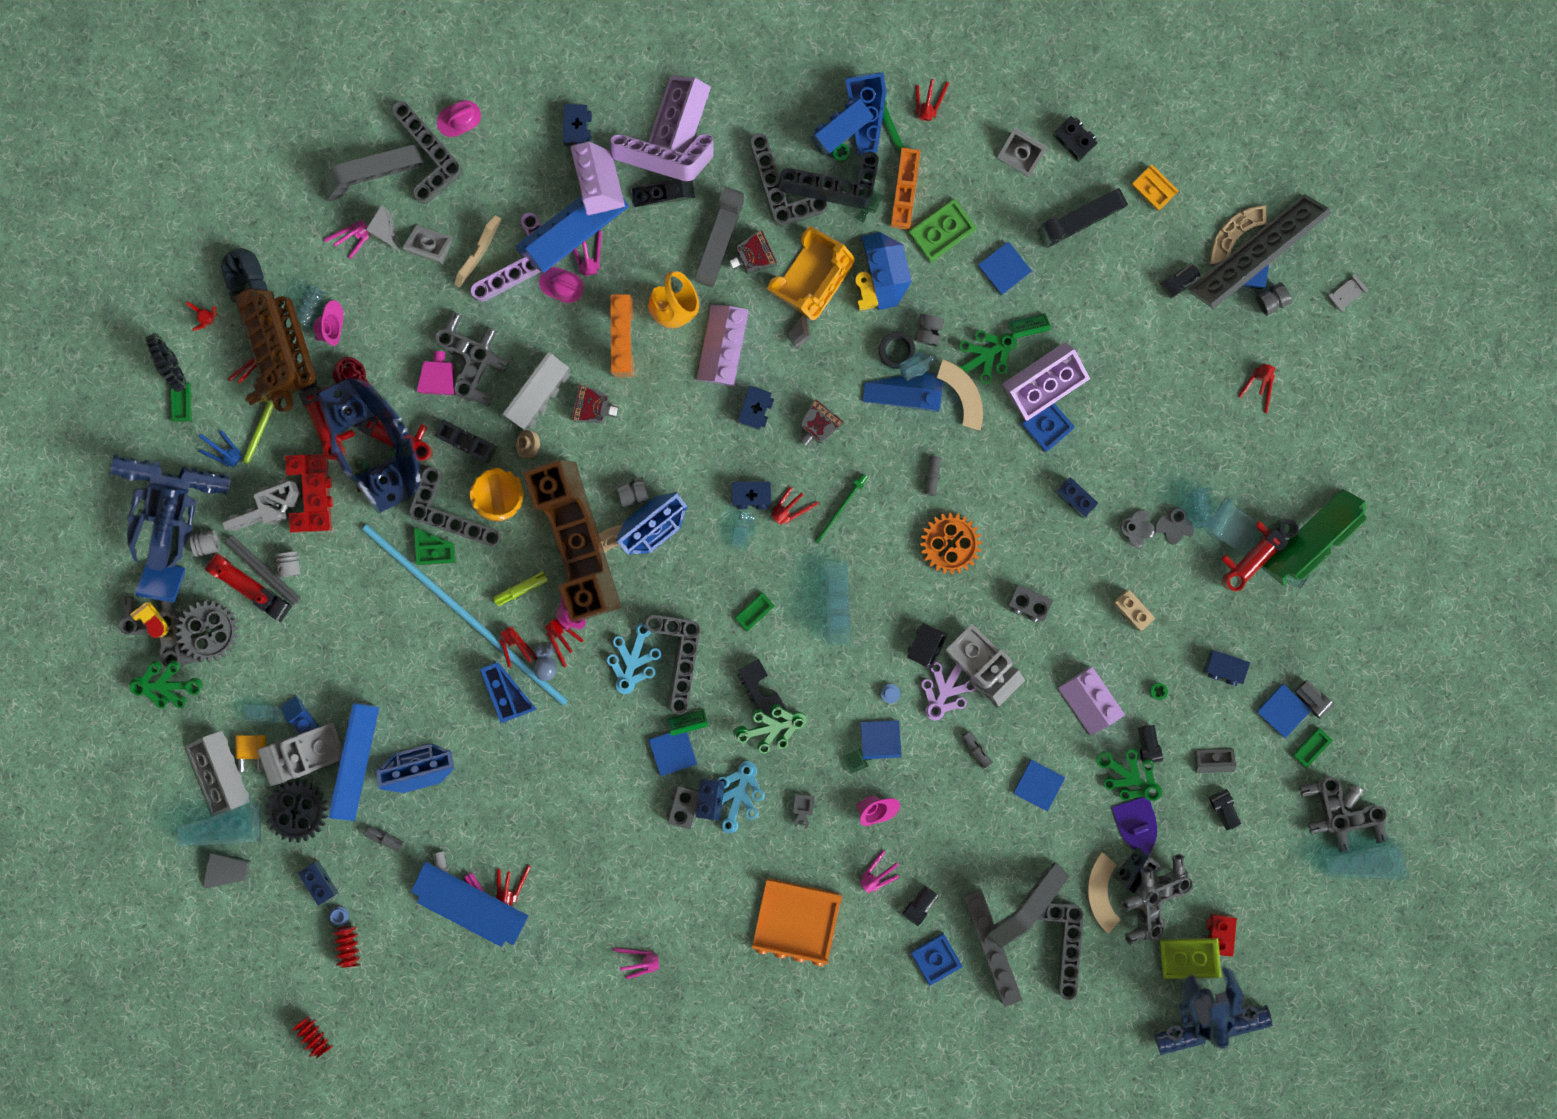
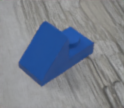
M297 695L281 706L287 723H292L299 734L319 727Z

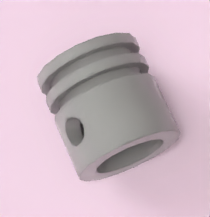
M215 530L190 535V545L194 556L197 557L220 551L219 539Z
M297 551L275 554V557H277L275 562H278L276 564L278 578L301 575L300 563L297 561L299 556H296L298 554Z

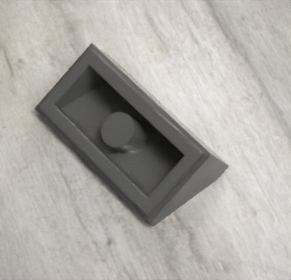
M1234 749L1195 750L1196 773L1235 771Z

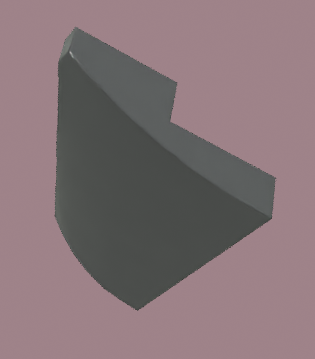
M213 852L210 853L204 888L246 880L251 861Z

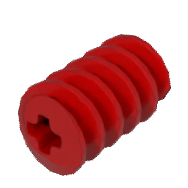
M357 926L340 927L332 933V935L338 936L337 939L333 940V943L339 944L334 950L340 951V954L336 955L335 958L341 959L340 962L335 964L336 966L349 968L361 965L356 963L360 956L354 955L359 952V948L353 947L358 944V940L353 939L358 934L352 932Z
M308 1016L294 1026L292 1032L299 1030L296 1038L303 1037L300 1044L307 1043L308 1045L304 1050H312L309 1057L316 1056L317 1059L330 1050L333 1045H325L328 1042V1038L321 1039L324 1032L317 1033L320 1026H312L316 1020H308L310 1017Z

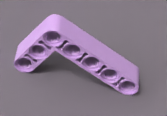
M708 134L699 135L684 153L625 135H614L610 139L613 159L683 181L695 179L714 156L713 137Z
M526 213L521 218L522 226L528 236L542 226L538 217L533 213ZM535 219V225L527 227V220ZM524 257L476 282L471 287V294L476 300L484 302L541 271L536 268L532 270L527 269V264L530 260ZM518 270L519 276L515 279L510 278L511 271ZM502 279L500 287H493L494 280ZM485 288L483 296L479 297L476 295L477 289Z

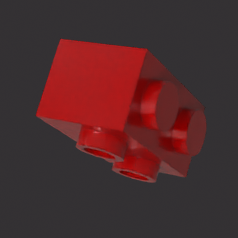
M1210 913V918H1207L1206 929L1209 932L1208 937L1205 938H1218L1219 954L1221 956L1233 957L1237 918L1233 915Z

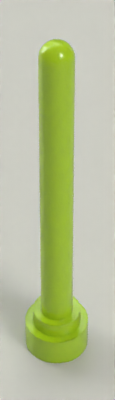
M272 401L267 402L243 457L245 464L250 463L274 408Z

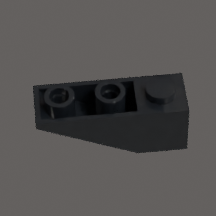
M674 179L632 188L635 207L695 198L693 180L683 181Z

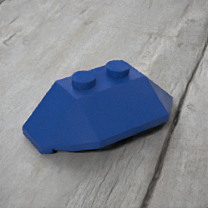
M881 232L863 235L861 239L878 300V310L895 307L899 304L912 282L903 244Z
M677 492L656 496L624 521L616 541L627 555L632 553H651L680 530L688 506Z
M431 743L395 753L376 771L378 788L406 793L439 784L454 770L452 752Z

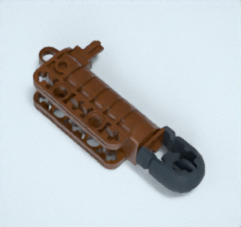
M244 248L233 249L222 260V274L227 289L230 290V299L237 304L259 373V378L256 379L257 384L254 385L255 391L246 395L247 398L245 400L249 402L250 406L259 401H272L277 411L288 412L293 407L292 394L311 385L316 377L293 302L289 297L285 296L274 298L273 292L268 291L267 285L263 281L264 276L260 263L253 252ZM246 283L249 284V288L245 289L244 284ZM288 318H290L291 325L289 328L286 325V321ZM300 353L302 356L301 363H299L297 360V357ZM283 398L286 400V405L284 408H282L281 406V400Z

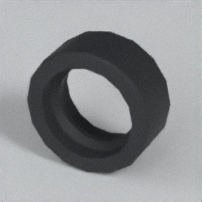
M903 332L887 334L879 346L881 361L892 369L906 367L912 362L915 355L913 340ZM894 339L904 341L908 347L907 357L899 362L890 360L886 354L887 344Z

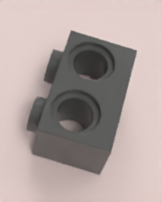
M1016 585L1007 606L1011 607V612L1021 615V613L1029 615L1027 619L1038 623L1039 620L1045 621L1053 600L1023 586ZM1019 595L1025 598V604L1021 607L1016 604V598ZM1036 603H1040L1043 607V611L1040 614H1036L1033 610Z
M679 785L678 789H673L671 799L674 800L673 807H668L666 818L669 819L668 824L691 829L697 808L699 790ZM683 792L689 793L691 800L689 802L681 801L680 794ZM677 811L685 813L686 817L683 821H678L675 818Z

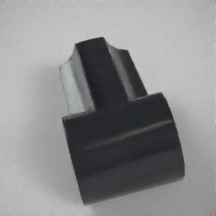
M1191 263L1178 273L1166 278L1160 284L1170 299L1182 292L1186 286L1201 277L1197 267Z
M1155 725L1138 727L1142 763L1145 759H1150L1154 763L1162 762L1163 755L1161 747L1158 745Z
M1227 789L1209 796L1211 805L1215 812L1218 813L1225 830L1236 828L1241 824L1233 806L1234 801Z
M924 886L915 900L908 904L902 916L918 927L939 895L927 886Z

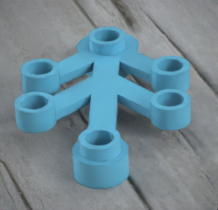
M639 623L636 627L638 636L631 656L625 646V639L618 636L613 640L614 646L619 649L627 665L625 674L618 663L619 658L617 655L613 654L607 658V663L612 666L618 678L616 689L622 694L631 693L636 683L646 678H652L655 675L653 667H646L644 672L632 677L635 668L651 660H658L661 657V651L655 648L650 653L638 658L645 637L651 634L650 631H647L645 634L640 632V628L643 626L642 623ZM618 638L623 641L621 646L616 644ZM655 650L659 652L657 658L652 656V652ZM611 657L617 659L615 664L610 663ZM647 669L653 670L652 676L646 674ZM623 681H627L629 683L628 688L622 687Z
M742 762L737 772L728 777H720L717 780L725 779L726 785L724 788H728L730 783L740 779L738 787L723 795V803L734 797L728 818L722 822V829L726 833L737 831L738 822L736 817L742 801L746 807L748 819H756L759 816V812L754 808L746 790L749 782L753 790L752 798L755 801H762L765 798V793L760 789L755 778L757 767L753 762ZM746 767L750 769L749 774H745L744 769ZM757 792L761 793L760 799L756 798ZM751 810L755 811L754 817L750 816ZM727 822H730L732 825L730 829L726 827Z

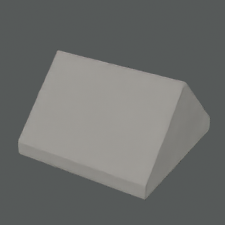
M1014 128L997 158L1030 177L1045 153L1047 146Z
M381 206L366 230L373 237L394 250H400L391 212L385 206Z
M416 225L404 244L403 249L408 254L444 265L453 237Z

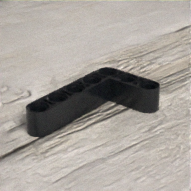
M872 151L863 154L856 182L785 168L780 173L778 187L784 193L864 209L869 206L873 195L879 157Z
M1117 188L1060 219L1057 216L1049 219L1040 226L1037 232L1045 248H1049L1125 208L1129 204L1121 189Z

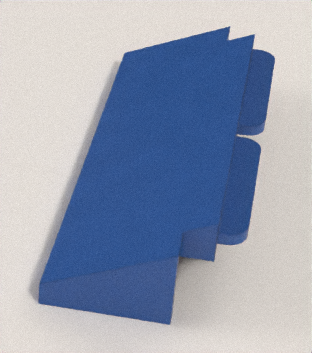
M425 862L411 891L420 896L417 901L418 904L500 947L503 946L505 941L512 945L515 944L529 916Z

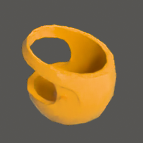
M672 271L666 275L664 287L658 286L651 292L648 309L658 324L674 329L687 324L697 315L699 299L691 281L683 273ZM672 276L677 277L683 284L682 289L677 293L671 289L670 278Z

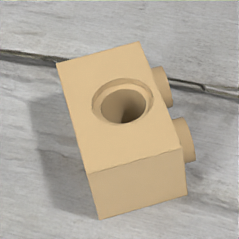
M1125 590L1112 602L1137 631H1142L1155 619L1130 590Z

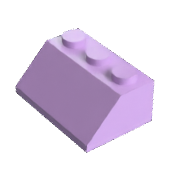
M1089 666L1058 687L1090 736L1125 716L1093 667Z

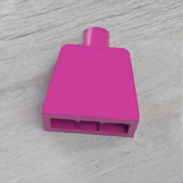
M434 351L433 362L425 361L423 363L417 392L421 394L456 396L454 391L456 384L454 365L452 363H445V352Z

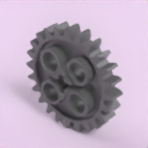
M202 600V606L199 602H195V608L188 605L189 612L181 611L184 618L177 617L181 624L175 625L179 632L174 633V635L180 636L176 643L183 644L179 649H187L186 656L192 653V660H196L199 656V662H203L205 657L209 663L212 661V657L219 661V654L222 657H226L225 650L231 652L230 644L236 645L233 638L239 637L234 634V631L239 630V628L233 626L237 620H231L234 613L227 614L229 608L224 607L221 609L222 603H218L215 606L213 600L209 602V605L206 600ZM211 614H215L217 617V621L214 624H211L208 619ZM193 620H196L199 625L195 631L190 628V623ZM220 624L223 625L220 629L209 631L208 635L201 634L195 638L190 637L195 633L205 631L206 628H214ZM218 632L223 634L221 642H217L215 639V635ZM200 638L205 641V646L202 649L197 647V641Z

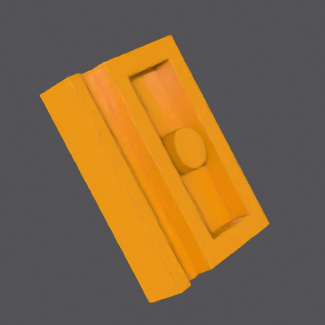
M1152 164L1131 185L1158 212L1179 191Z

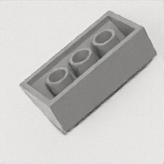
M548 352L503 415L524 430L532 429L537 422L535 419L539 413L543 414L547 409L548 400L558 394L560 390L558 389L559 385L562 382L565 383L571 376L569 373L571 369Z
M222 731L203 737L185 746L212 817L250 802L248 791L242 782V776L235 765V758L230 752L227 738Z

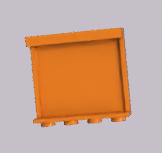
M767 878L752 949H756L755 952L760 954H767V952L775 953L774 956L779 958L790 956L793 957L794 961L798 962L809 960L812 961L813 965L817 966L828 964L842 894Z

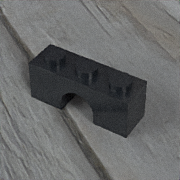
M442 419L434 437L488 464L497 448L494 444Z
M760 659L739 669L740 674L737 676L742 685L746 683L749 688L747 694L751 702L756 701L758 705L756 709L762 710L764 714L773 717L770 709L775 704H779L782 709L786 710L778 693L764 696L759 692L758 684L760 680L768 676Z

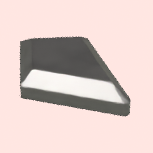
M804 315L787 335L796 349L806 344L807 340L811 337L809 320Z

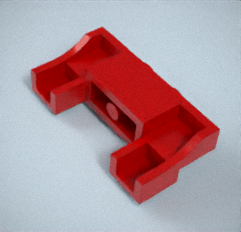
M324 454L285 456L286 475H302L304 512L289 513L290 533L332 531L331 507L334 506L333 496H330L332 478L329 477L328 458Z

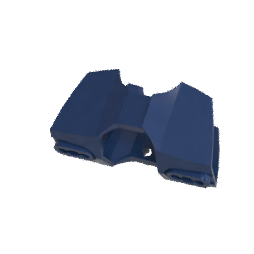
M351 377L317 393V399L330 435L331 453L334 454L340 465V470L355 482L374 510L379 514L411 498L418 490L421 482L419 463L411 437L405 438L409 435L406 426L402 421H399L401 418L387 400L371 384ZM334 391L340 392V398L334 397ZM344 408H348V409H349V414H348V415H345V414H344V412H343ZM377 416L393 443L396 454L387 461L353 476L345 457L336 443V435L356 423ZM380 477H384V484L379 482ZM389 493L394 497L392 501L387 499Z

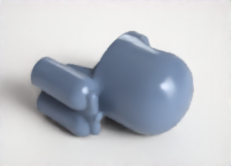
M551 643L546 644L545 647L542 644H538L535 650V656L538 659L535 662L534 673L542 681L551 680L556 673L557 665L556 661L551 657L553 654V645Z

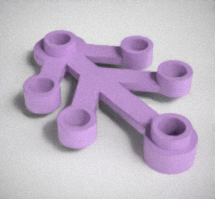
M935 662V664L940 666L939 671L935 672L933 668H930L935 675L940 692L937 700L932 691L933 682L926 679L921 683L929 703L926 706L925 713L931 720H939L944 716V712L957 708L964 709L967 705V701L962 697L957 698L955 702L944 704L947 697L967 691L973 692L976 689L975 687L972 690L967 689L966 686L970 683L969 681L963 685L953 687L962 670L957 663L946 683L942 675V665ZM929 681L931 683L930 688H925L924 682ZM962 699L964 706L959 707L957 702ZM933 707L938 708L937 714H932L931 710Z

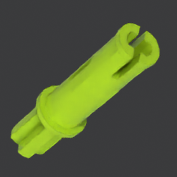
M541 571L513 587L509 586V589L495 595L493 600L497 606H501L512 599L517 600L516 597L549 581L544 571Z

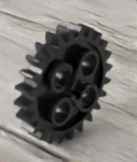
M153 333L147 336L146 345L160 375L166 379L167 384H170L171 388L175 392L177 391V393L187 388L186 379L181 367L178 365L179 362L174 352L167 347L166 342L158 334Z
M293 780L292 785L287 781L285 782V787L283 785L278 786L279 791L273 790L272 793L275 797H268V800L272 803L265 805V807L270 809V811L265 813V815L270 816V819L266 822L273 823L269 829L276 828L275 835L282 833L281 839L284 840L288 836L289 842H293L294 838H296L297 843L301 842V838L304 841L309 840L308 834L312 838L315 837L314 831L321 832L322 830L319 825H326L322 819L328 818L324 811L329 810V808L323 807L327 800H321L324 793L317 794L319 787L311 789L312 783L305 786V780H302L298 785L297 780ZM300 794L301 800L299 801L298 805V795ZM287 795L292 796V805L286 803L285 798ZM305 799H310L312 801V807L310 809L305 807ZM297 808L300 814L296 815L293 809ZM283 814L289 816L290 821L288 824L282 821ZM301 818H306L308 820L307 827H303L301 825Z

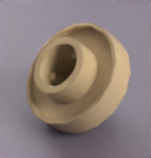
M524 430L517 438L516 450L520 457L533 458L540 448V439L535 431Z

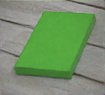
M954 198L909 230L908 233L931 263L977 230V228Z

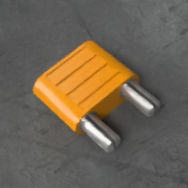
M266 735L235 736V756L238 759L239 772L245 771V759H257V771H264L257 749L266 746Z

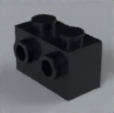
M1072 116L1052 135L1078 162L1095 148L1098 143L1095 135L1090 131L1087 132L1083 128L1082 122Z
M923 623L916 631L917 637L914 643H911L907 652L909 654L907 658L927 668H933L948 633Z
M1137 847L1115 874L1114 878L1135 894L1137 888L1142 883L1140 870L1145 867H1151L1154 876L1161 865Z

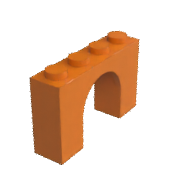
M611 295V373L614 377H634V358L631 350L633 300L630 295Z

